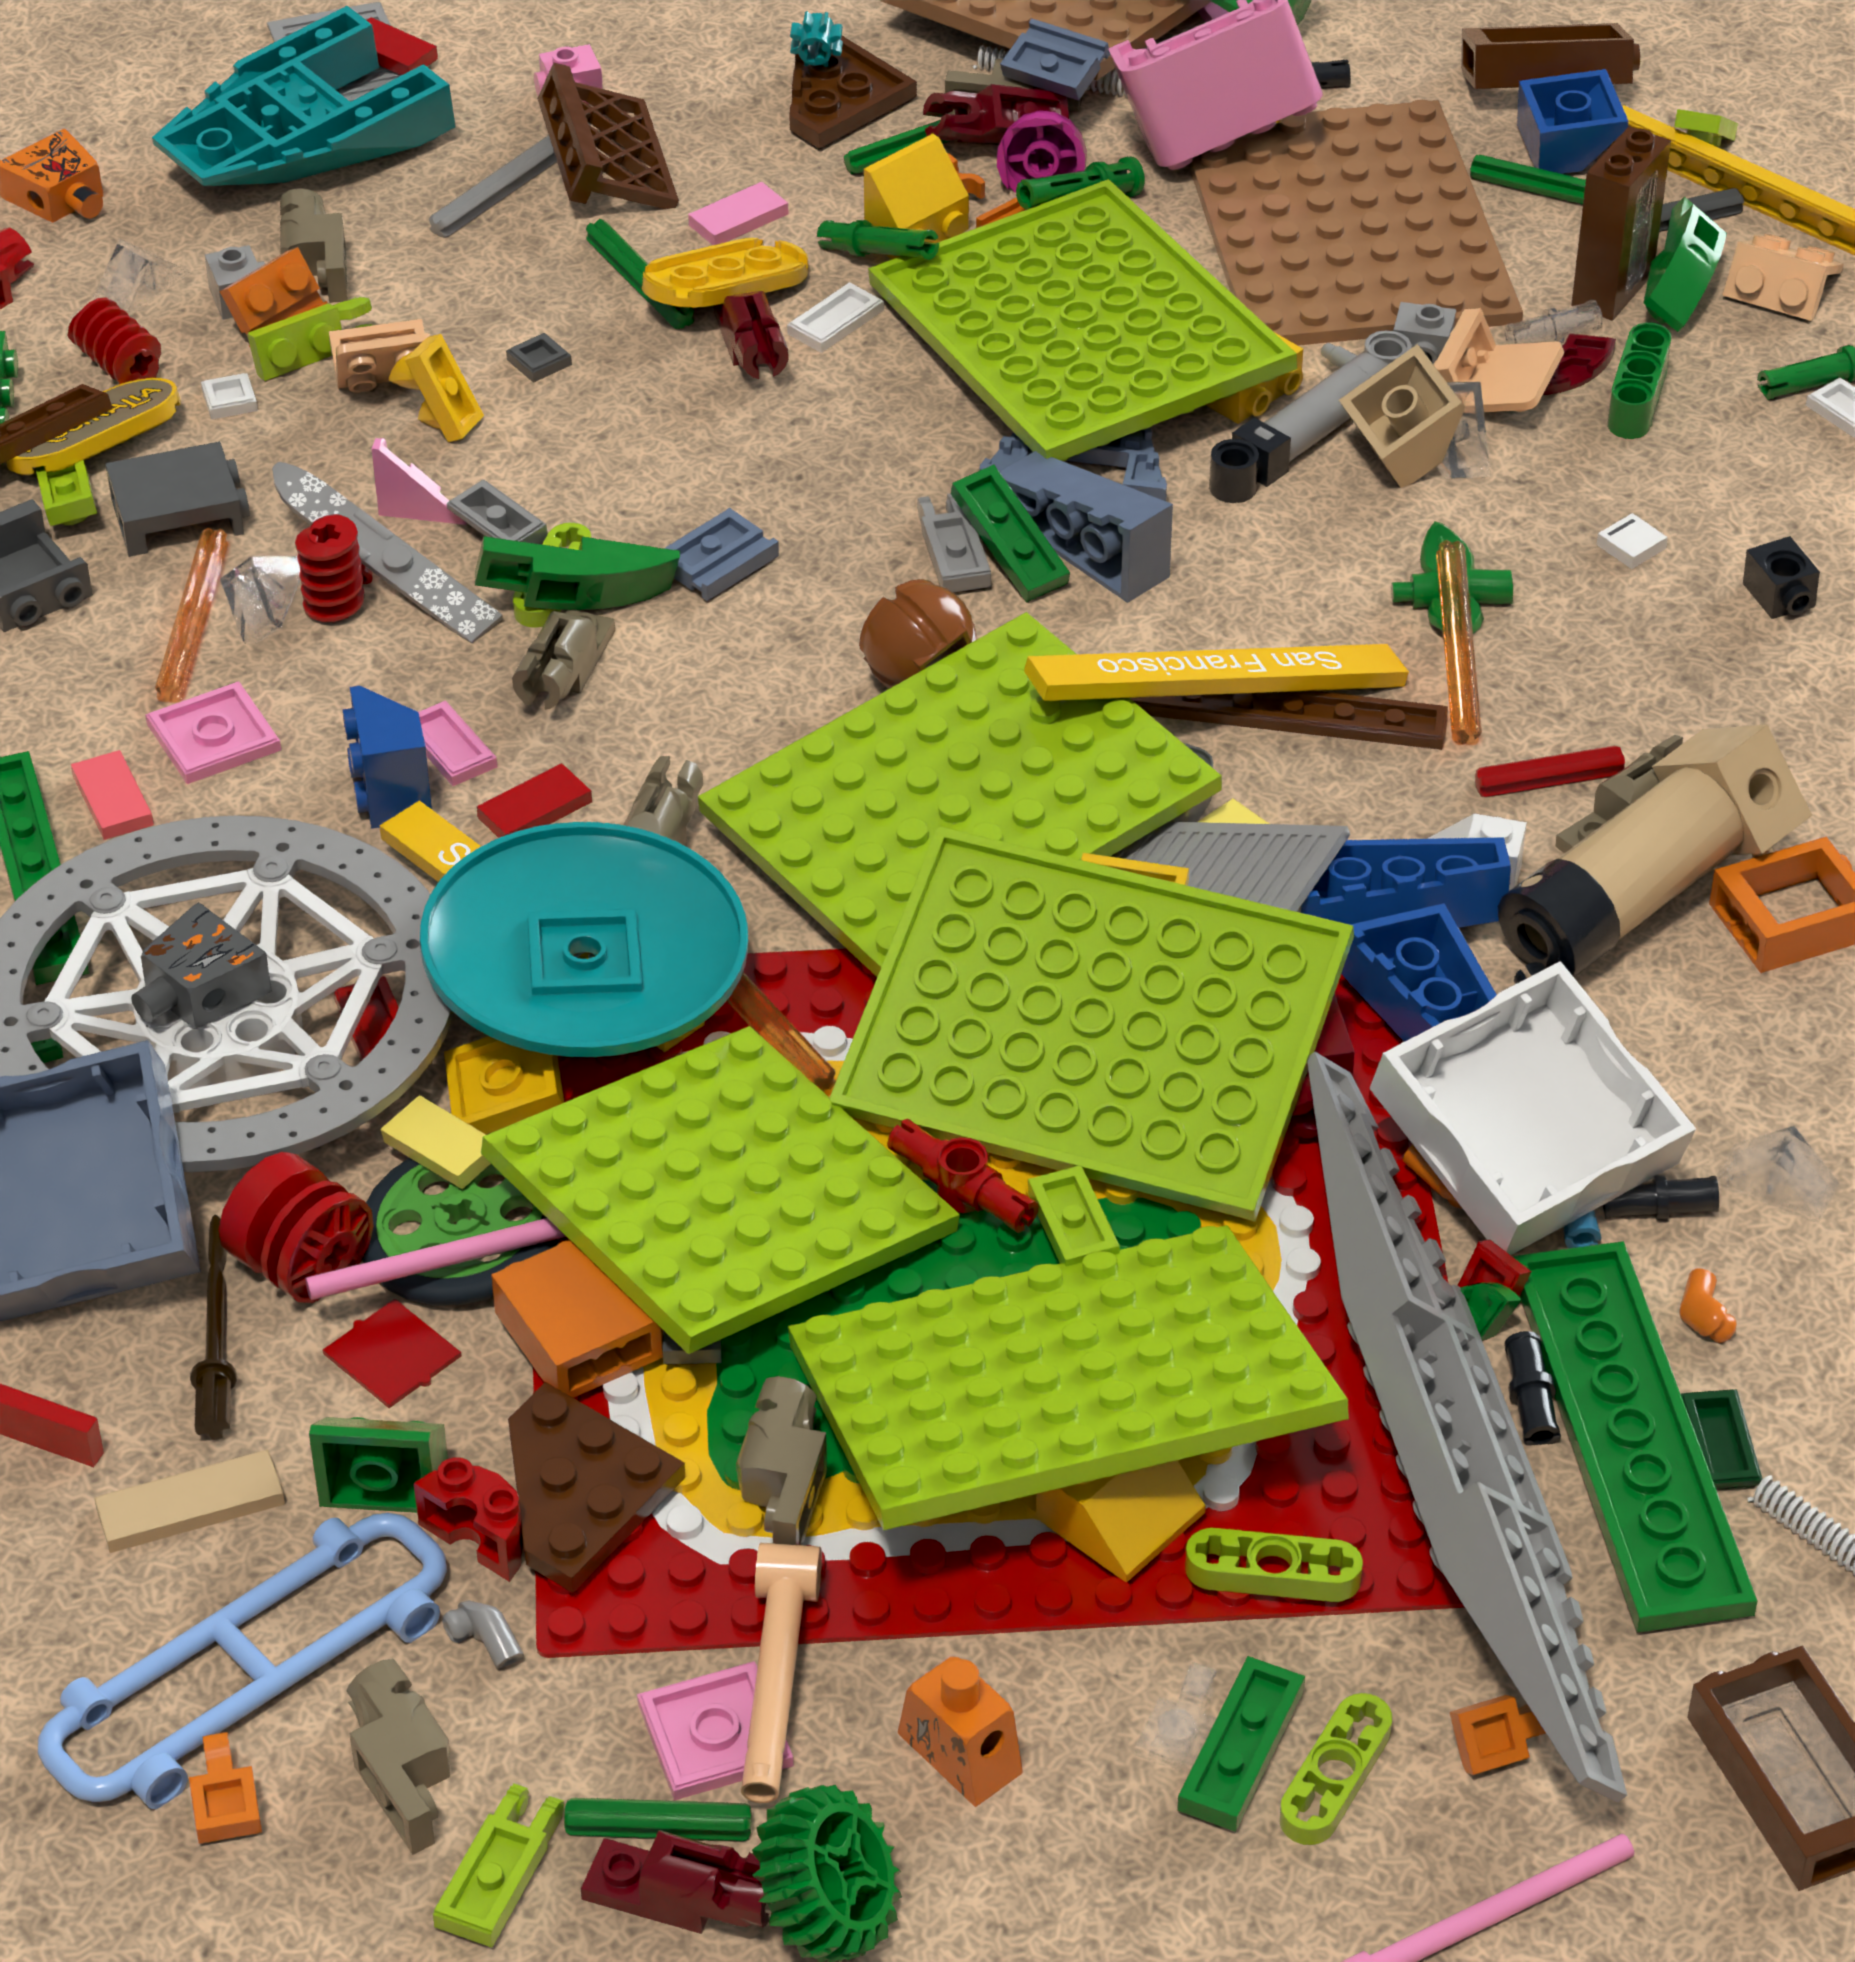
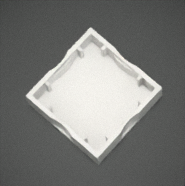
M1561 961L1498 993L1480 1009L1462 1017L1446 1020L1384 1052L1370 1086L1373 1094L1485 1238L1492 1240L1510 1255L1679 1164L1696 1130L1651 1072L1623 1047L1614 1034L1608 1019Z

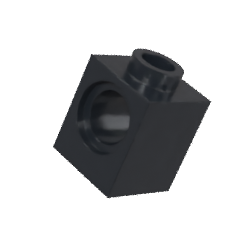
M1791 536L1746 550L1743 585L1771 619L1789 614L1799 615L1816 606L1820 571Z

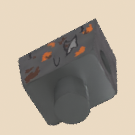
M198 902L143 950L141 963L145 987L132 994L131 1000L137 1013L147 1022H152L168 1010H171L190 1026L202 1027L272 991L267 954Z

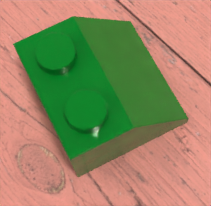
M325 1417L310 1426L309 1439L319 1507L417 1513L414 1483L428 1473L437 1470L439 1465L448 1459L444 1424L425 1423L422 1421L368 1420L361 1417Z

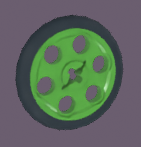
M408 1158L393 1168L375 1186L366 1201V1204L372 1209L374 1227L370 1244L364 1253L362 1261L367 1263L547 1217L506 1177L495 1187L481 1188L477 1186L488 1175H502L492 1164L461 1189L413 1159ZM444 1181L450 1184L445 1191L436 1195L422 1193L426 1186L434 1182ZM528 1207L532 1209L529 1216L522 1220L509 1221L504 1219L505 1215L514 1208ZM417 1221L421 1223L418 1229L410 1234L397 1235L393 1233L394 1229L403 1222ZM561 1238L503 1252L498 1258L491 1261L483 1262L475 1259L382 1282L381 1284L389 1291L409 1301L434 1306L465 1305L487 1300L493 1297L491 1274L505 1269L512 1263L521 1262L557 1246Z

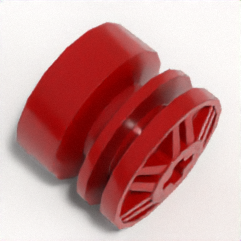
M279 1152L264 1158L248 1170L234 1187L223 1208L218 1230L221 1246L231 1256L255 1273H263L272 1285L281 1288L295 1301L314 1303L321 1298L310 1299L305 1278L359 1265L370 1244L374 1223L372 1209L364 1200L354 1193H349L338 1182L329 1181L319 1169L297 1154Z

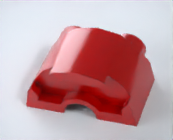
M453 1457L444 1460L437 1470L428 1473L414 1483L419 1526L450 1545L462 1539L476 1542L479 1545L476 1550L478 1563L510 1582L522 1563L523 1535L517 1491L500 1474L480 1466H473L467 1459Z

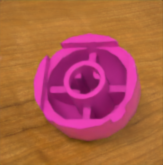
M1036 111L1023 115L1007 128L998 146L996 166L1003 184L1008 189L1010 187L1016 193L1017 184L1023 179L1084 171L1086 169L1087 148L1081 131L1070 119L1056 112Z

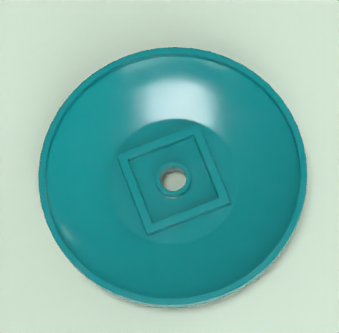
M567 822L536 826L497 838L474 850L450 868L433 889L424 907L420 925V950L426 975L438 996L458 1017L484 1034L515 1047L549 1055L567 1057L614 1056L637 1052L673 1040L691 1031L711 1017L731 996L741 979L748 953V924L740 898L729 881L708 860L690 848L662 835L635 827L601 822ZM580 952H589L594 954L595 957L580 959L573 955Z

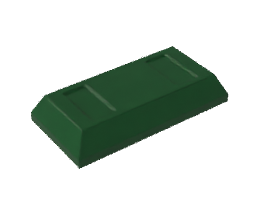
M1737 1389L1681 1393L1716 1490L1758 1486L1763 1478Z

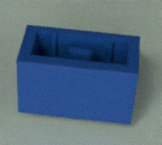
M362 686L350 687L352 708L342 709L346 739H356V743H349L347 755L351 778H362V781L353 782L358 813L368 811L371 829L380 828L379 825L419 800L432 809L426 746L419 712Z

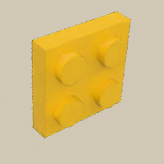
M490 1036L444 1051L451 1114L484 1134L492 1133L564 1103L557 1055L525 1050Z

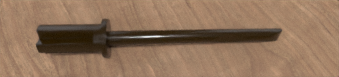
M218 1215L212 1217L209 1226L208 1261L210 1268L207 1279L205 1360L198 1362L190 1372L191 1384L196 1389L195 1432L197 1435L209 1433L211 1440L223 1438V1430L230 1429L231 1389L237 1382L236 1369L232 1364L223 1360L225 1280L222 1273L225 1265V1249L221 1246L218 1229L221 1219Z

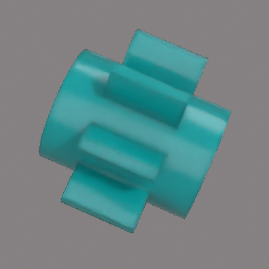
M806 11L802 24L795 22L791 24L790 37L792 42L790 53L799 54L800 58L804 61V66L823 65L827 67L831 54L841 56L843 41L840 40L842 24L834 25L828 12L824 14H810Z

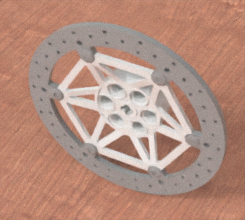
M263 816L202 817L144 828L104 842L66 861L38 880L0 918V1077L29 1075L48 1070L31 1045L35 1041L52 1038L78 1058L101 1051L76 1031L136 1043L148 1040L165 1064L173 1113L309 1086L315 1092L295 1103L248 1117L209 1122H175L184 1172L224 1171L255 1166L264 1158L279 1152L300 1154L320 1147L358 1128L399 1099L429 1066L447 1036L455 1013L442 1001L432 987L422 963L420 950L421 919L430 892L399 862L377 848L338 831L296 820ZM219 861L256 862L254 868L124 893L118 888L135 879L184 865ZM298 870H304L345 887L370 905L387 923L393 934L376 938L369 936L293 879L295 873ZM243 890L224 918L226 923L240 932L260 900L263 899L261 938L257 946L267 954L272 990L270 993L202 1027L190 1026L171 1010H168L152 1022H147L140 1017L132 1004L131 996L145 987L141 963L143 951L129 925L153 941L169 927L145 911L144 908ZM280 898H288L349 945L282 961L276 956ZM80 911L86 913L91 918L44 1002L23 1005V994L28 976L35 960L46 943L73 915ZM112 930L140 982L138 988L69 999L105 931ZM337 969L304 992L298 991L296 982L298 978ZM405 971L402 1000L386 1034L357 1066L351 1067L341 1059L380 977H382V974ZM359 976L326 1046L320 1047L303 1030L301 1013L354 977ZM132 1011L135 1015L136 1024L131 1025L92 1016Z

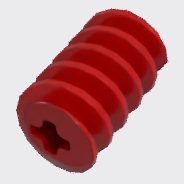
M107 297L97 298L89 302L73 317L68 326V338L82 352L86 353L92 361L96 362L102 370L106 371L112 379L122 384L138 379L156 378L161 356L160 342L154 335L149 334L145 327L139 325L136 319L130 317L124 309L120 308L114 300Z
M339 514L326 515L316 519L310 527L300 532L295 540V547L298 553L297 563L300 568L299 578L302 584L300 589L304 599L302 603L305 614L311 619L321 622H335L348 618L359 610L365 598L362 585V564L359 556L360 546L357 540L358 530L353 521Z

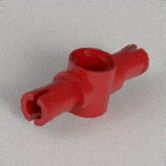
M908 1118L901 1121V1127L896 1125L891 1131L887 1142L888 1148L919 1166L923 1176L937 1185V1194L958 1213L984 1210L1003 1221L1017 1233L1024 1231L1025 1225L1029 1226L1036 1218L1039 1209L1038 1202L1007 1185L1003 1181L1002 1174L988 1166V1153L980 1142L962 1137L941 1141L921 1129L920 1126Z

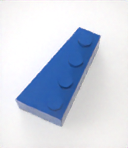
M1504 837L1346 840L1297 912L1351 925L1445 903L1458 928L1499 921V902L1502 896L1509 892L1511 864Z
M1445 903L1351 924L1354 927V939L1341 974L1404 1042L1446 1020L1462 1017L1480 1009L1497 995Z

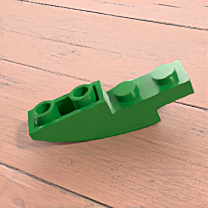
M1685 196L1672 208L1665 247L1651 261L1643 301L1647 311L1656 321L1662 324L1667 323L1677 332L1685 326L1704 294L1721 257L1727 233Z
M483 536L475 568V586L524 592V607L587 610L625 606L649 600L670 590L680 559V551L582 537L579 550Z

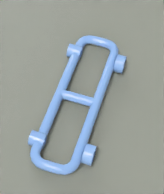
M393 1513L373 1514L350 1527L345 1525L339 1518H330L324 1521L314 1533L313 1544L317 1547L316 1549L98 1688L86 1677L72 1681L63 1690L60 1697V1703L65 1709L58 1712L44 1725L38 1737V1756L44 1767L61 1786L78 1799L91 1802L111 1801L133 1790L149 1808L158 1809L180 1795L185 1789L188 1776L186 1771L176 1761L202 1745V1736L222 1732L386 1624L406 1643H412L433 1629L438 1622L440 1609L429 1596L441 1586L447 1573L445 1554L440 1546L417 1523L403 1515ZM381 1537L396 1538L423 1564V1568L417 1576L276 1667L237 1628L335 1565L338 1568H342L358 1558L362 1553L363 1546ZM215 1641L254 1680L106 1776H89L62 1747L65 1738L81 1727L86 1730L93 1728L110 1716L112 1707Z

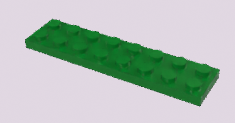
M1624 1241L1513 1256L1532 1271L1521 1292L1520 1298L1532 1332H1535L1541 1338V1350L1546 1371L1552 1375L1555 1381V1399L1636 1632L1755 1616L1758 1600Z

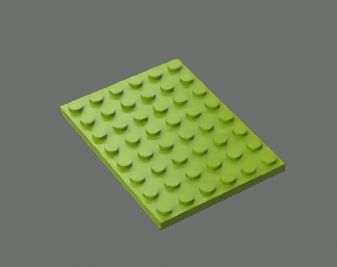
M1109 179L938 242V253L931 260L900 256L868 268L870 285L1033 452L1037 451L1046 459L1053 457L1066 461L1072 456L1098 446L1107 445L1111 441L1139 430L1148 429L1157 423L1180 414L1189 413L1198 407L1221 398L1233 396L1239 391L1262 382L1274 380L1280 375L1297 369V353Z
M1025 612L699 795L698 804L699 811L878 977L937 826L1081 860L1083 853L1110 857L1222 790V775L1130 698L1044 701L1024 672L1027 657L1074 655L1076 653L1030 614Z
M937 826L829 1099L832 1105L841 1107L853 1118L892 1128L896 1125L901 1127V1121L908 1118L920 1126L921 1129L940 1140H951L960 1137L971 1138L980 1142L989 1153L1058 1171L1082 1165L1089 1179L1256 1221L1308 1071L1307 1062L1309 1056L1315 1051L1354 939L1353 925Z
M1228 1225L1221 1227L1206 1226L1195 1230L1191 1234L1165 1240L1149 1239L1143 1241L1138 1246L1121 1249L1118 1254L1106 1251L1093 1252L1086 1255L1082 1263L1065 1266L1064 1263L1056 1265L1040 1264L1026 1272L1000 1278L984 1277L978 1279L973 1284L947 1290H927L917 1297L891 1303L875 1302L866 1305L860 1310L834 1316L818 1315L804 1323L788 1326L790 1346L812 1390L817 1395V1400L883 1530L1349 1419L1348 1398Z

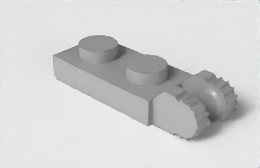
M951 493L947 494V513L935 514L930 497L918 498L917 510L922 525V534L940 586L949 589L951 592L991 587V570L978 533Z

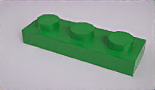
M994 464L952 483V497L1026 603L1068 584L1070 571Z
M1247 1656L1178 1795L1177 1811L1234 1832L1237 1831L1304 1692V1675Z

